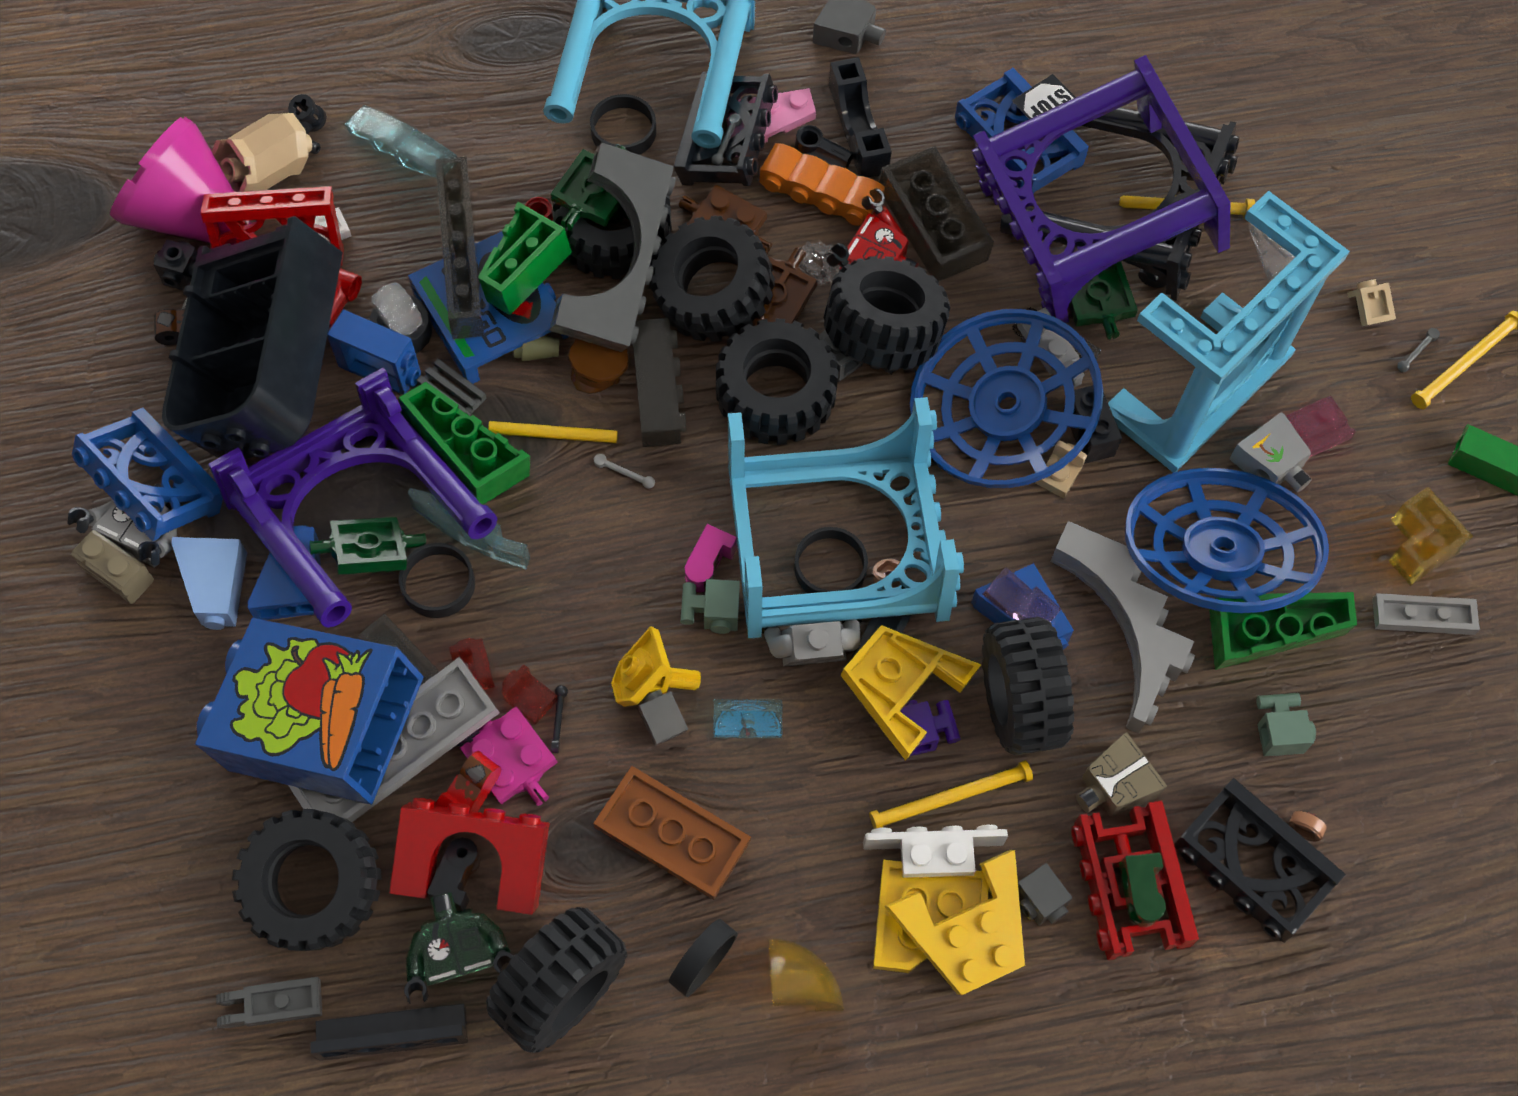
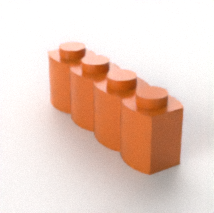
M775 143L760 169L759 183L768 191L788 194L798 203L815 205L821 212L828 215L842 216L855 226H861L869 213L873 215L874 213L873 209L867 210L862 206V199L866 196H870L874 202L873 197L869 193L870 190L878 188L885 193V186L871 178L857 176L846 168L829 165L816 156L802 154L795 148L781 143Z

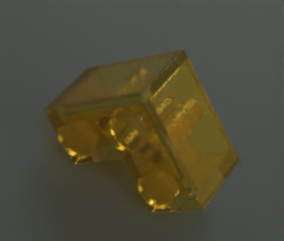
M1427 487L1404 502L1391 519L1408 540L1398 548L1389 562L1411 586L1457 555L1472 539L1473 535L1435 493Z

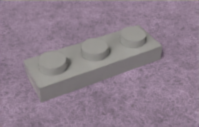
M1379 593L1372 598L1375 629L1476 635L1480 630L1476 599Z

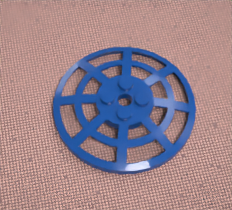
M1001 309L967 319L943 335L936 354L929 361L919 366L911 388L910 411L912 414L914 398H923L926 385L943 391L941 411L944 426L932 430L934 442L951 438L953 443L963 453L976 460L968 475L947 463L935 448L930 449L931 459L939 468L954 478L971 485L986 488H1013L1029 485L1049 477L1064 468L1081 452L1089 442L1099 421L1103 405V383L1100 368L1093 351L1084 338L1071 326L1053 316L1038 311ZM1022 323L1031 325L1026 343L1004 342L987 347L979 331L1001 324ZM1043 329L1053 331L1066 339L1078 350L1082 358L1065 368L1063 363L1052 353L1038 347ZM968 336L975 353L957 367L950 379L948 380L932 373L935 365L943 355L957 342ZM1005 353H1022L1018 366L997 368L992 357ZM1034 357L1047 363L1057 374L1041 382L1035 374L1030 372ZM978 363H981L986 374L976 382L973 388L959 384L969 370ZM1087 369L1090 371L1094 388L1091 417L1073 414L1075 409V391L1072 379ZM1063 385L1066 397L1064 413L1047 409L1046 394ZM954 396L969 401L970 417L953 422L952 401ZM1007 397L1016 399V404L1010 409L999 407L1000 402ZM1041 422L1058 425L1047 440L1041 445L1036 446L1030 433ZM1068 427L1086 429L1081 439L1071 451L1058 462L1047 467L1041 455L1060 440ZM978 428L988 438L982 451H978L967 444L959 434ZM1017 439L1025 452L1012 456L994 455L1001 441ZM1029 461L1035 471L1034 474L1010 480L982 479L989 464L1014 465Z
M1197 468L1174 472L1161 477L1147 485L1136 495L1129 507L1125 522V542L1129 554L1137 567L1150 581L1165 592L1185 602L1221 612H1264L1294 603L1308 594L1317 585L1327 565L1329 553L1328 538L1322 522L1314 511L1301 498L1285 487L1247 472L1221 468ZM1201 485H1226L1246 489L1254 493L1245 506L1230 501L1206 500ZM1183 487H1188L1192 500L1190 503L1174 508L1165 516H1162L1148 505L1164 493ZM1269 498L1290 511L1304 527L1286 534L1283 528L1273 519L1259 510L1265 499ZM1210 511H1225L1239 514L1240 516L1237 520L1227 517H1212ZM1195 512L1199 519L1190 525L1187 530L1174 523L1181 517ZM1140 514L1157 525L1153 537L1154 551L1137 549L1135 545L1134 529ZM1252 521L1259 523L1274 537L1262 540L1258 532L1250 527ZM1166 532L1183 541L1182 551H1164L1163 538ZM1311 538L1316 555L1313 573L1292 571L1295 559L1292 544ZM1226 547L1229 551H1223L1218 548ZM1279 548L1282 549V568L1262 563L1265 552ZM1146 561L1159 562L1170 576L1186 587L1183 589L1168 581ZM1171 563H1188L1198 574L1193 580H1190L1181 574ZM1255 573L1274 578L1268 583L1253 589L1250 588L1245 580ZM1211 579L1230 581L1236 591L1219 590L1206 587ZM1284 581L1304 584L1296 591L1278 598L1261 601L1258 597L1273 591L1282 585ZM1203 593L1210 596L1230 599L1242 598L1245 602L1223 601L1209 597H1204L1198 594Z

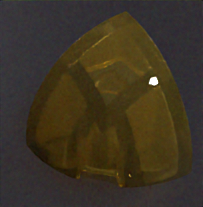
M768 939L772 1006L814 1005L815 1012L844 1011L839 985L833 973L821 958L797 943L782 939Z

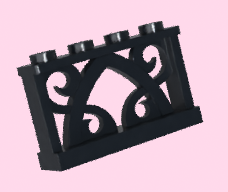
M702 71L676 156L674 169L682 185L693 186L694 182L739 183L743 184V186H750L753 175H756L758 171L759 152L764 149V134L766 127H769L771 124V109L773 103L777 102L778 88L773 84L770 74L733 77L730 93H733V95L728 98L723 121L729 117L731 112L739 114L744 128L729 140L723 158L726 157L727 161L733 164L732 159L735 156H740L737 166L705 165L712 163V156L717 154L721 145L712 149L704 148L697 145L691 138L707 72ZM744 94H757L755 103H749L752 95L743 97L740 102L738 100Z
M1235 778L1225 786L1174 843V847L1178 850V855L1183 861L1189 865L1197 866L1206 874V880L1218 890L1223 889L1233 898L1234 905L1241 912L1247 915L1251 914L1261 923V928L1268 936L1275 940L1279 939L1283 943L1297 932L1307 918L1346 875ZM1222 804L1231 810L1225 825L1208 820ZM1249 825L1257 832V836L1249 838L1239 834L1238 830L1247 834L1246 826ZM1215 830L1223 834V839L1212 837L1206 841L1215 845V852H1208L1198 843V835L1201 831ZM1266 842L1271 844L1275 848L1272 856V865L1279 879L1268 880L1245 877L1239 863L1237 843L1252 847L1263 845ZM1282 858H1287L1295 865L1294 868H1285L1291 875L1289 877L1282 867ZM1313 881L1320 888L1305 904L1297 888ZM1288 891L1295 901L1296 909L1292 917L1284 918L1272 908L1271 904L1273 901H1279L1283 909H1285L1287 897L1284 892Z

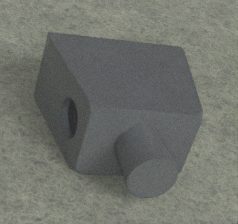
M828 0L814 22L812 43L856 54L860 51L865 41L880 46L886 35V29L875 25L876 8L865 0Z

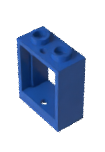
M343 309L327 335L338 367L363 378L384 368L387 371L391 389L402 395L407 393L411 386L413 387L417 384V379L421 375L412 339Z

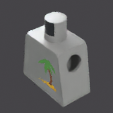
M1282 412L1238 443L1230 457V460L1243 471L1266 478L1279 485L1286 481L1297 493L1312 481L1302 469L1311 455L1310 449Z

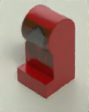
M481 751L474 752L465 761L460 773L455 777L448 790L440 795L434 805L448 808L449 803H460L469 805L470 811L478 812L499 778L502 770L501 767Z

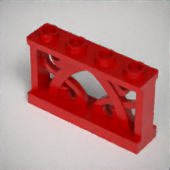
M332 186L204 194L200 214L203 223H205L212 249L225 245L228 240L235 237L238 240L234 244L258 237L253 232L262 227L265 219H276L280 224L286 225L289 217L296 216L315 232L325 236L331 244L343 252L341 266L343 265L344 246L336 216ZM316 216H325L327 227L314 224ZM249 220H256L254 223L248 225ZM218 222H225L230 230L221 234Z

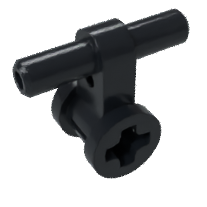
M299 94L290 101L288 111L289 113H294L306 130V134L318 131L325 125L327 119L326 112L316 105L310 96ZM312 141L310 153L316 155L320 152L321 147L319 143Z

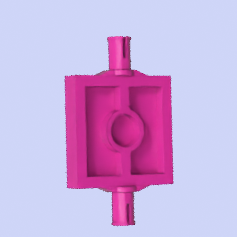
M517 706L501 718L488 721L480 727V733L472 738L473 741L471 743L467 742L460 747L467 759L474 752L481 751L501 767V774L491 789L501 805L515 794L525 791L528 792L537 806L543 803L536 792L539 793L545 802L548 800L549 796L539 785L538 781L547 770L558 762Z

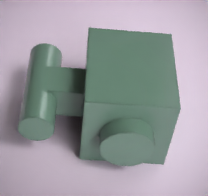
M706 579L705 595H696V584L692 582L684 583L680 622L686 625L693 624L694 613H704V629H709L718 634L737 631L740 581Z
M1287 693L1257 696L1256 704L1258 709L1271 708L1272 711L1271 713H1266L1257 724L1264 757L1304 754L1316 739V729L1314 723L1309 721L1307 710L1290 711L1289 707L1301 705L1300 694Z

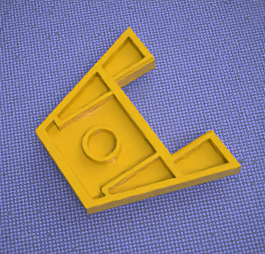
M881 625L845 666L841 677L906 761L924 739L927 731L900 711L932 673L960 693L977 673L981 664Z
M1015 850L1006 851L980 863L992 893V898L938 923L933 924L921 892L913 893L884 906L958 995H964L1025 966Z

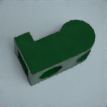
M1161 853L1125 856L1119 863L1129 917L1140 927L1152 926L1163 916L1166 910L1165 900L1158 892L1155 875L1163 868Z

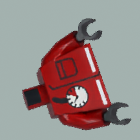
M878 188L870 190L869 193L873 197L874 202L870 196H866L862 199V206L867 210L873 209V215L870 213L867 215L848 247L841 243L831 247L833 253L827 257V263L832 267L840 265L839 269H842L847 264H851L854 260L860 258L866 260L870 256H877L878 259H884L887 256L894 257L896 261L902 262V260L911 262V265L917 268L919 263L906 257L909 240L887 207L881 206L885 199L884 193Z

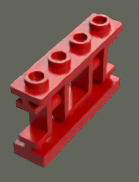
M1162 800L1149 802L1146 807H1133L1129 812L1132 825L1103 829L1100 813L1098 812L1092 813L1090 816L1087 813L1079 814L1074 822V826L1071 827L1074 846L1080 847L1083 859L1079 862L1080 873L1083 881H1088L1091 894L1088 895L1089 910L1092 916H1097L1100 928L1096 932L1100 951H1105L1107 960H1114L1119 956H1130L1134 952L1131 937L1160 933L1165 950L1172 949L1173 947L1177 949L1189 948L1199 940ZM1146 830L1151 850L1132 853L1128 837L1143 835ZM1114 840L1118 855L1104 857L1099 863L1095 843ZM1161 853L1163 868L1155 875L1158 892L1165 900L1169 920L1157 921L1149 927H1140L1136 924L1121 927L1116 932L1111 911L1127 909L1125 898L1120 897L1113 868L1119 867V863L1125 856Z

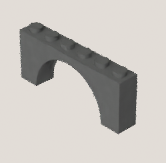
M601 142L594 152L587 181L609 192L626 212L634 236L632 262L623 280L617 286L604 293L591 296L562 294L556 301L550 331L619 352H623L630 345H634L639 327L635 326L637 314H642L646 303V297L642 296L644 285H649L653 274V267L649 266L651 257L657 254L661 242V237L657 236L659 225H664L668 214V207H664L666 197L671 196L676 179L671 177L674 166Z

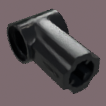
M805 125L797 131L794 145L796 150L802 154L816 156L829 165L849 168L854 153L824 138L823 133L818 127Z

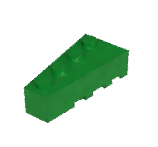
M424 382L399 397V404L402 409L400 413L481 504L484 505L530 476L529 454L522 449L520 451L508 444V439L501 434L491 432L474 415L471 417L459 409L457 403L429 383Z
M1354 592L1308 593L1294 603L1264 612L1233 613L1209 609L1215 670L1343 636L1357 626ZM1289 593L1263 594L1258 597L1261 601H1265ZM1216 597V598H1215V599L1223 600V601L1245 602L1242 598H1241V599H1230V598H1220V597Z

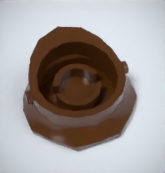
M576 339L570 348L568 360L572 366L571 380L578 391L588 394L601 392L613 384H618L621 375L628 369L627 349L619 352L580 339Z

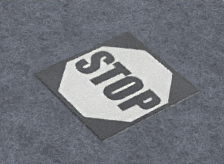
M1052 74L1013 99L1012 102L1031 119L1076 97Z

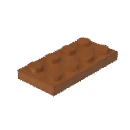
M633 766L630 767L593 823L594 828L713 900L751 841L749 835Z

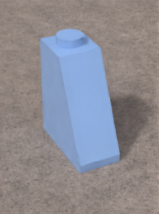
M172 537L171 544L193 612L201 625L213 630H221L224 626L236 627L247 552L240 539Z

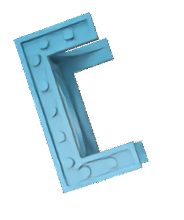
M1270 191L1265 193L1247 211L1245 219L1294 255L1295 258L1244 308L1222 292L1204 309L1200 318L1217 330V334L1209 330L1165 294L1161 293L1139 314L1137 321L1195 366L1172 417L1163 420L1124 388L1108 402L1117 427L1173 473L1177 472L1294 354L1296 349L1291 344L1323 284L1350 252Z
M928 397L914 398L912 414L904 425L876 442L847 449L745 457V439L741 412L728 413V471L748 638L762 637V628L924 613H935L936 622L950 620L952 608L957 607L956 591L960 590L959 573L964 572V561L962 553H956L954 539L946 540L945 531L939 530L938 522L941 521L940 503L934 502L933 494H936V480L934 474L929 475L928 467H931L930 449L934 448L932 430L937 429V417L935 410H930ZM883 474H886L885 477H884V480H882V481H879V480H877V479L874 477V476H880V477H882ZM899 476L907 477L910 483L905 489L895 491L890 487V483ZM838 480L853 481L880 491L901 512L908 532L907 549L899 565L884 579L870 586L853 590L762 597L763 586L759 556H754L746 488ZM914 493L911 497V504L913 505H907L904 502V498ZM917 525L920 529L913 530L911 527ZM920 551L922 560L915 559L913 553ZM911 567L917 568L926 575L927 579L924 582H914L906 576L905 570ZM900 581V586L892 588L893 582Z

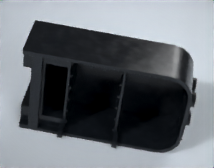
M296 216L289 217L286 225L277 227L273 232L234 245L228 243L213 249L207 246L199 247L191 284L185 286L183 294L187 297L176 350H170L168 357L173 363L162 408V420L165 427L217 458L236 448L242 451L244 459L252 457L264 458L269 453L284 450L294 445L309 427L313 415L343 252Z

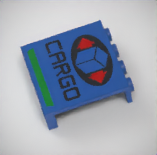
M502 231L408 275L414 296L426 306L432 326L463 377L472 384L480 381L478 367L523 346L524 343L552 332L549 329L556 305L554 301L556 296L549 283L544 284L542 282L511 315L486 301L478 277L493 248L498 247L504 236ZM561 334V336L563 337V339H566V338L569 337V336H566V335Z

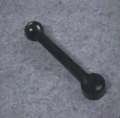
M559 685L555 688L557 704L551 753H559L564 697L568 694V689L564 685Z

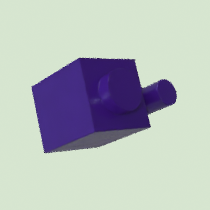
M910 700L900 711L927 731L924 739L910 756L935 751L939 742L938 733L941 732L945 733L948 744L961 740L949 700H943L936 704L939 715L933 717L928 701L918 703L916 700Z

